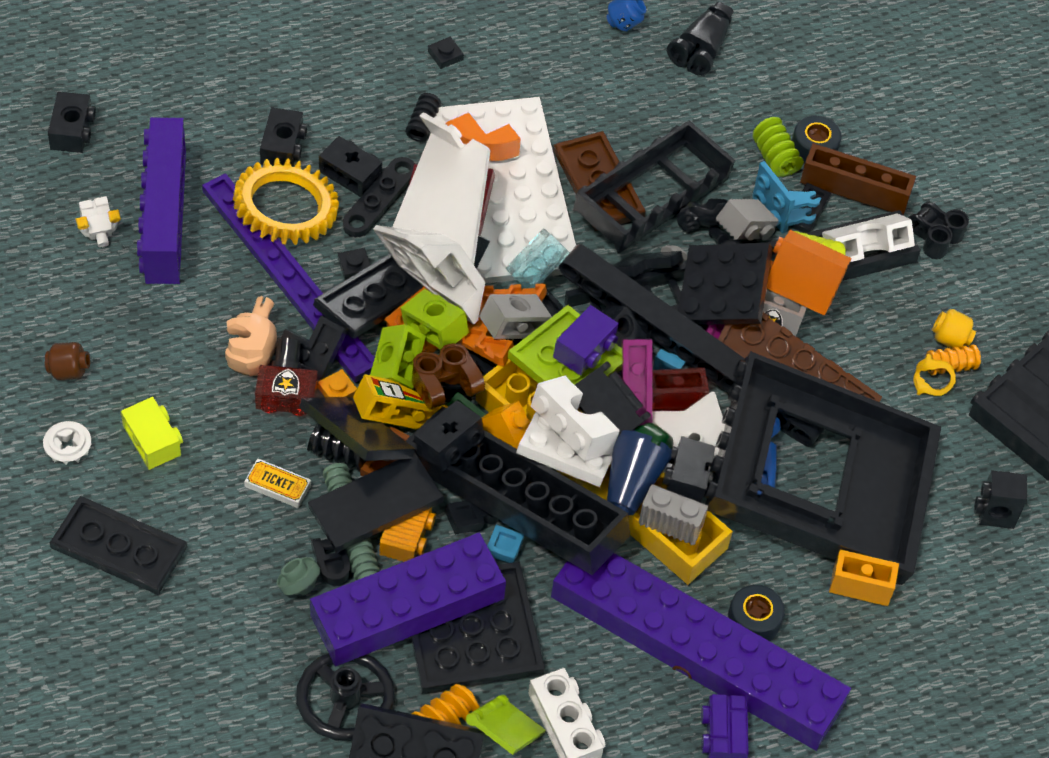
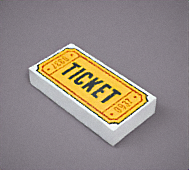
M257 459L245 479L244 485L251 490L299 508L311 487V480Z

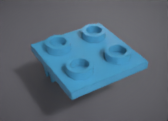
M765 161L760 163L752 196L753 199H758L779 220L776 226L782 234L786 233L788 226L813 223L816 219V214L806 216L811 214L812 209L801 207H817L820 204L821 198L811 199L816 196V192L788 191Z

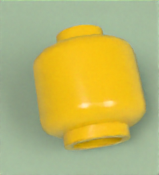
M950 309L946 313L942 311L932 328V331L935 332V340L951 349L953 347L961 348L964 344L969 346L976 335V331L972 330L973 319L955 309Z

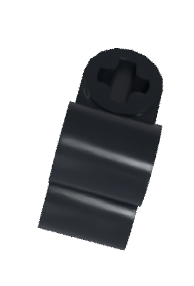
M930 201L925 202L919 212L908 217L912 220L913 233L925 240L923 251L931 259L945 257L950 244H958L963 240L969 224V217L965 212L953 209L945 213L935 203Z

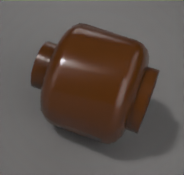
M78 342L55 343L50 348V351H47L45 354L46 371L56 380L81 379L85 370L90 367L89 352L84 351V348Z

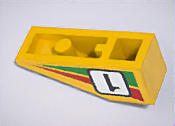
M364 374L353 396L362 419L419 429L442 407L428 409L418 392L393 380Z

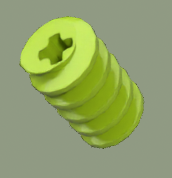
M770 117L756 126L752 137L755 143H757V147L761 151L767 165L777 177L792 175L803 167L804 161L799 157V151L795 149V144L791 141L790 135L786 133L787 130L782 125V120L778 117Z

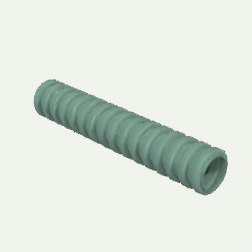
M334 463L323 470V477L328 487V492L352 482L347 464ZM370 537L346 548L355 581L380 571L378 561L375 559L376 555L373 551V545L370 543Z

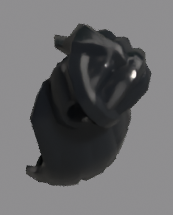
M711 198L705 204L690 202L678 212L677 223L682 227L683 231L688 233L698 229L700 226H718L720 221H716V217L728 200Z

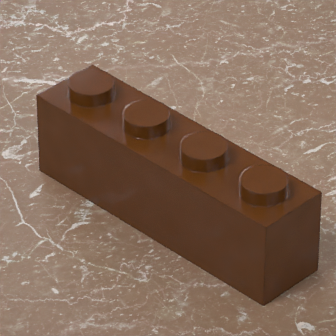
M813 143L804 165L800 183L805 185L809 183L830 193L886 211L894 212L900 210L902 215H904L916 176Z

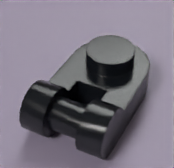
M311 539L313 554L320 567V576L323 581L330 585L345 583L350 576V561L346 549L325 555L326 551L334 550L329 540Z

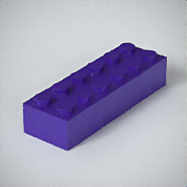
M150 117L149 129H144V145L148 146H146V150H143V167L147 168L141 174V187L144 190L143 194H140L142 217H139L138 222L139 234H141L140 240H137L139 273L145 274L146 284H180L186 168L184 119Z
M479 532L310 598L311 618L336 667L503 600L506 580Z

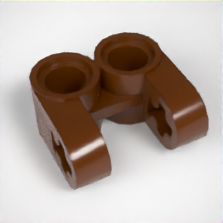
M452 343L443 346L439 355L433 352H421L413 360L412 385L428 409L445 405V394L441 386L442 381L447 384H460L469 397L485 391V382L481 371L468 353V350L460 344Z

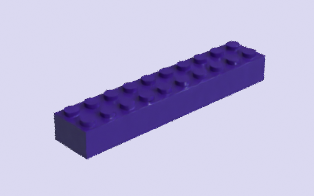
M615 553L593 575L567 561L553 580L551 598L670 667L680 666L690 673L694 681L713 692L727 696H746L748 712L817 751L843 709L851 691L849 686ZM676 669L677 671L681 672L682 674L688 676V674H687L686 672H684L683 670Z

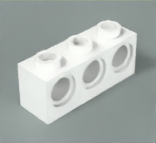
M565 668L530 680L528 694L558 757L601 758L603 748H605V741L600 730H595L591 723V711L586 703L582 704L578 696L579 688L574 677L569 678ZM557 690L560 691L562 695L554 696L550 694L549 691ZM569 716L575 721L565 722L562 720V717ZM584 743L588 748L578 749L574 744Z

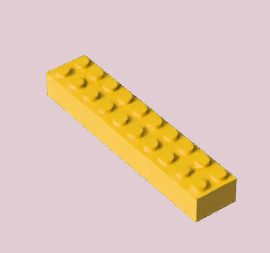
M508 359L504 367L497 365L483 376L485 391L476 394V401L488 412L519 401L529 422H531L536 412L531 407V403L538 383ZM611 464L600 487L556 470L561 475L607 500ZM662 472L654 485L666 489L667 486L662 485L665 474ZM642 504L634 515H628L630 535L687 585L728 549L733 532L710 511H707L698 539L694 545H691L689 542L685 543L684 540L674 539L673 536L668 537L667 533L662 534L661 531L657 532L656 529L651 530L650 527L646 528L645 525L640 526L639 518Z

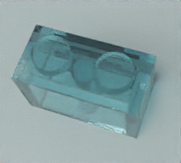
M543 228L505 269L525 288H535V284H541L570 252Z

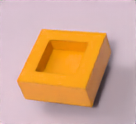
M343 369L318 382V389L324 397H349L352 399L357 390Z

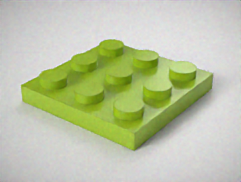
M569 305L565 306L508 351L507 357L537 383L566 376L575 385L606 361L611 364V367L604 372L607 377L615 371L618 373L622 370V348L615 344L611 351L606 350L601 355L598 364L593 369L588 368L581 376L553 358L557 338L580 316Z

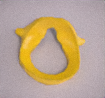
M927 354L926 358L917 364L913 377L917 395L926 393L942 396L949 392L956 382L954 368L948 362L932 359L931 355ZM943 368L949 372L950 381L946 387L934 389L920 377L919 373L921 371Z

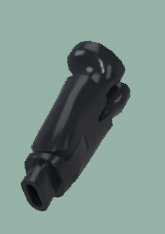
M716 2L715 5H711L682 33L680 38L673 39L668 44L667 54L676 66L683 67L690 54L699 47L698 51L690 58L687 69L695 75L707 74L713 67V59L723 44L728 27L732 21L733 9L722 2Z

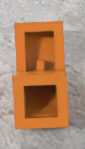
M469 112L445 123L447 126L452 124L460 131L462 143L467 145L474 139L487 146L491 151L489 161H501L519 156L521 138L510 124L485 134Z

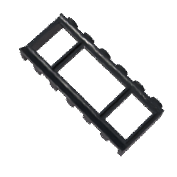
M688 120L681 126L676 125L673 127L669 134L664 137L656 138L646 149H639L626 162H619L612 171L607 174H601L589 186L581 187L575 195L576 200L573 211L580 213L614 244L617 253L620 254L676 216L688 203H695L728 180L735 159ZM686 147L704 162L710 170L707 172L706 177L700 181H693L668 158ZM656 165H660L687 190L681 194L674 193L669 202L661 207L659 205L655 206L651 214L644 218L616 192ZM607 198L633 222L632 227L627 230L624 229L598 204Z

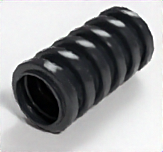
M423 93L419 96L405 130L406 135L410 139L419 142L428 139L430 131L420 115L424 112L433 118L437 116L436 113L439 112V107H441L442 103L436 95Z

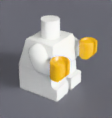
M107 196L96 198L93 201L79 202L81 217L75 219L79 231L85 237H89L90 240L96 239L98 247L108 246V237L112 236V232L117 229L118 222L121 220L119 210L110 211Z

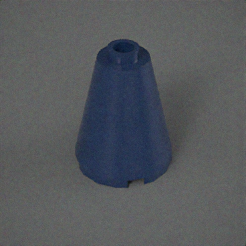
M623 430L620 435L618 434L612 451L607 501L626 511L628 515H634L644 501L651 484L654 485L669 463L672 457V450L662 441L660 446L652 443L653 437L637 431Z

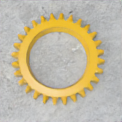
M276 158L274 166H272L269 160L266 159L263 163V168L259 162H256L253 168L247 167L245 173H241L235 185L233 207L238 210L237 217L243 218V225L252 224L250 229L252 233L261 230V238L270 234L271 242L280 237L282 244H286L289 238L294 245H297L299 238L305 243L309 242L310 237L318 240L319 234L326 235L327 229L332 228L338 213V194L334 191L333 184L328 185L329 180L327 176L320 179V170L310 174L311 165L302 170L300 161L294 167H291L289 158L284 166L280 164L279 158ZM274 181L292 182L304 187L314 196L318 205V213L314 218L303 223H281L263 215L255 207L252 198L256 190L266 183Z

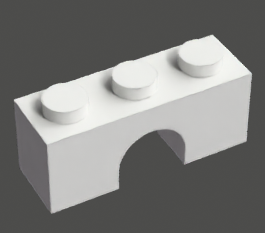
M898 213L822 232L823 238L840 241L844 244L846 256L852 258L850 262L864 259V252L871 250L893 252L915 246L912 220Z
M566 376L538 383L531 407L584 461L612 453L620 430L602 412L584 414L577 411L583 393Z

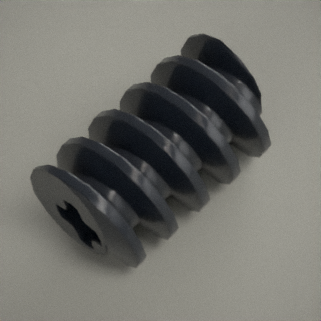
M319 423L313 429L308 442V452L313 449V454L316 456H320L323 453L326 460H331L334 457L335 463H343L345 461L348 468H353L356 465V470L360 472L366 462Z

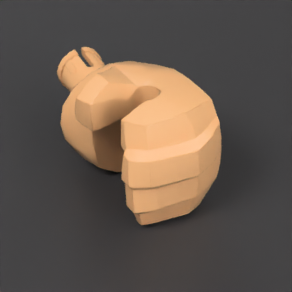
M263 296L256 299L252 313H240L236 318L227 320L228 333L239 335L238 338L229 339L228 348L225 351L228 367L249 376H258L264 373L277 347L276 327L268 319L274 307V302L266 297L263 304Z

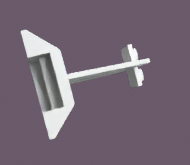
M423 112L420 117L431 134L393 227L376 225L373 230L403 270L430 292L440 295L454 306H459L465 311L467 320L475 324L479 318L485 281L475 268L474 262L491 151L487 146L474 139L467 145L462 143L460 139L462 134L452 124L447 126L439 117L435 116L433 118Z

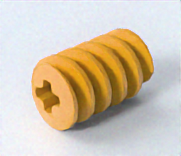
M455 684L450 688V691L441 693L440 698L435 697L432 699L430 705H423L420 708V712L414 711L412 714L461 725L459 718L461 717L466 721L469 711L473 712L480 706L468 688L464 685Z

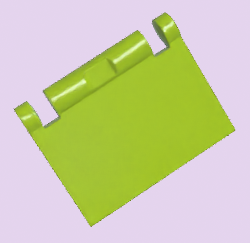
M505 695L497 696L466 716V722L470 726H476L512 755L541 737L546 731L511 704Z

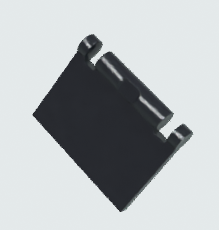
M606 361L575 384L583 393L578 408L584 414L602 412L620 430V435L623 430L633 431L648 420L651 414L648 411L641 415V417L636 414V411L643 407V404L616 371L609 377L605 375L604 372L611 367V364Z

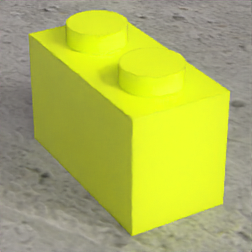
M154 397L121 411L123 427L149 470L181 456L180 444L183 443L182 436L177 427L172 428L170 426L167 410L163 405L158 406Z

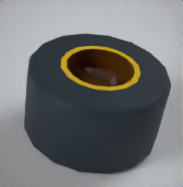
M813 115L805 117L797 123L792 141L795 144V149L799 151V157L803 159L805 164L813 143L839 151L842 133L838 125L831 119Z
M754 584L745 586L735 593L728 611L729 619L768 641L777 636L785 616V606L781 597L771 588Z

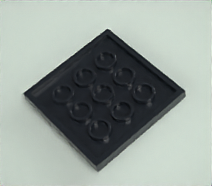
M520 561L498 565L506 580L503 600L411 636L422 694L449 690L455 684L468 687L544 675L545 667Z

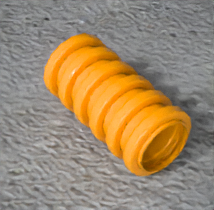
M974 344L970 345L969 348L965 345L961 348L953 347L952 350L945 348L944 351L942 349H937L935 352L933 350L927 351V354H930L932 359L948 362L956 372H961L962 369L969 371L971 368L977 370L981 364L980 351ZM937 368L931 370V372L930 370L927 371L930 373V375L933 376L936 375L937 372L939 374H944L947 370L943 368Z

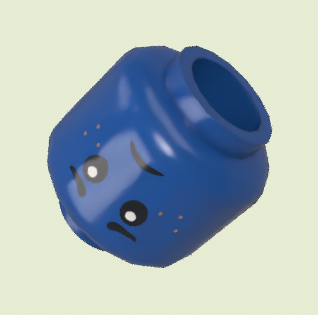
M613 0L608 5L607 20L613 28L617 27L621 31H628L644 21V13L647 11L643 0Z

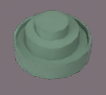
M312 557L293 559L282 568L276 584L284 595H306L314 589L315 582L320 573V567Z

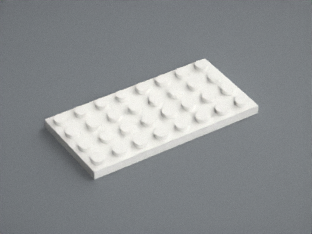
M540 97L439 107V112L436 115L444 123L469 112L485 134L510 124L521 138L519 156L507 160L489 161L488 168L494 170L495 178L481 236L489 240L490 243L477 267V271L484 279L485 284L534 278L563 247L566 252L559 261L561 263L576 246ZM559 265L549 276L562 275Z

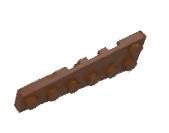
M764 312L761 324H728L724 326L718 338L719 341L744 358L752 351L880 402L882 398L881 395L853 375L843 371L832 360H828L815 351V348L808 343H804L794 336L787 328L780 326L770 319Z

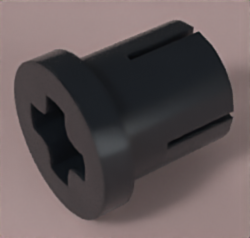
M278 338L276 360L272 361V368L301 371V364L299 363L301 341Z

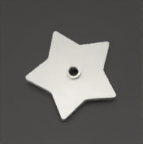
M710 392L685 411H652V423L657 424L672 436L675 447L678 446L681 436L716 446L718 436L725 428V424L722 423L723 416L715 392ZM715 448L714 457L718 455L719 448ZM668 463L663 472L665 473L667 467L671 468L672 464ZM710 472L708 481L712 480V472Z

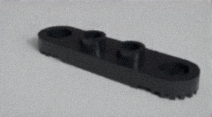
M398 157L390 162L345 214L343 230L346 234L354 238L365 236L409 185L415 164L413 160L407 157ZM402 166L410 171L406 174H400L395 170ZM352 220H360L364 225L354 228L350 226V222Z

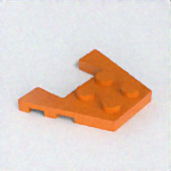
M521 284L510 285L509 289H494V285L485 286L480 313L490 294H537L539 299L543 301L547 294L546 284H535V288H522ZM480 317L475 324L467 320L469 333L457 343L504 367L508 361V351L514 347L513 341L491 337V333Z

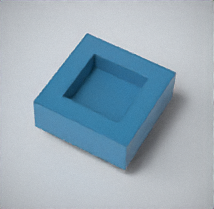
M660 349L655 356L652 372L677 385L683 377L686 362L677 355Z
M496 525L487 547L493 558L513 563L523 543L524 534Z

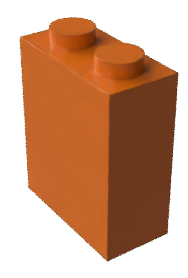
M790 230L785 238L779 237L773 249V252L777 255L774 262L771 261L766 289L825 316L852 258Z

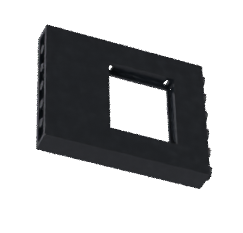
M750 351L744 361H738L733 376L737 377L736 383H733L728 394V400H731L730 407L726 408L722 418L725 428L719 434L716 442V448H719V452L713 458L709 470L713 473L712 480L708 481L704 497L707 498L705 504L708 505L707 511L833 560L837 559L841 549L899 563L896 584L903 585L915 571L941 426ZM777 411L850 439L835 511L761 483ZM758 490L762 491L761 495H757ZM829 518L833 519L831 523L827 522Z

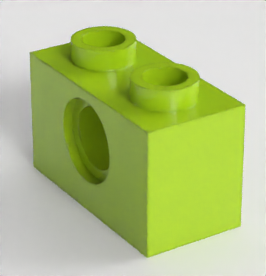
M423 289L401 307L404 324L426 335L425 341L439 349H442L447 344H456L469 333L465 311L427 289Z
M406 324L383 327L370 375L390 379L413 389V360L416 355L422 352L426 335Z

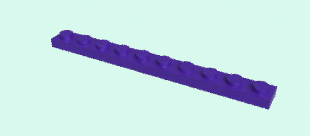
M226 173L203 184L202 191L314 331L320 316H325L313 306L314 299L323 294L278 238L271 242L270 234L261 238V230L252 233L250 231L252 224H242L243 218L237 217L238 210L233 207L235 184ZM346 334L337 353L336 360L355 383L362 380L364 374H371L375 357L358 337L352 339Z

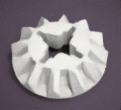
M65 421L53 425L46 432L43 439L46 455H49L54 463L62 461L65 465L74 460L79 463L82 456L88 455L89 448L92 445L91 436L87 428L73 421ZM73 438V447L67 446L63 448L62 441L68 442Z

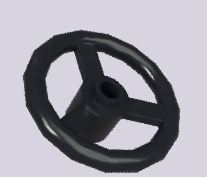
M329 653L319 656L305 668L296 688V705L303 721L317 734L335 741H352L355 727L340 728L346 709L355 707L360 702L361 697L383 695V702L380 707L393 709L395 705V685L388 670L373 656L366 654L349 662L367 667L378 677L380 682L362 683L359 673L351 667H341L334 672L328 667L334 664ZM316 675L330 686V699L334 706L327 724L313 713L309 704V687Z

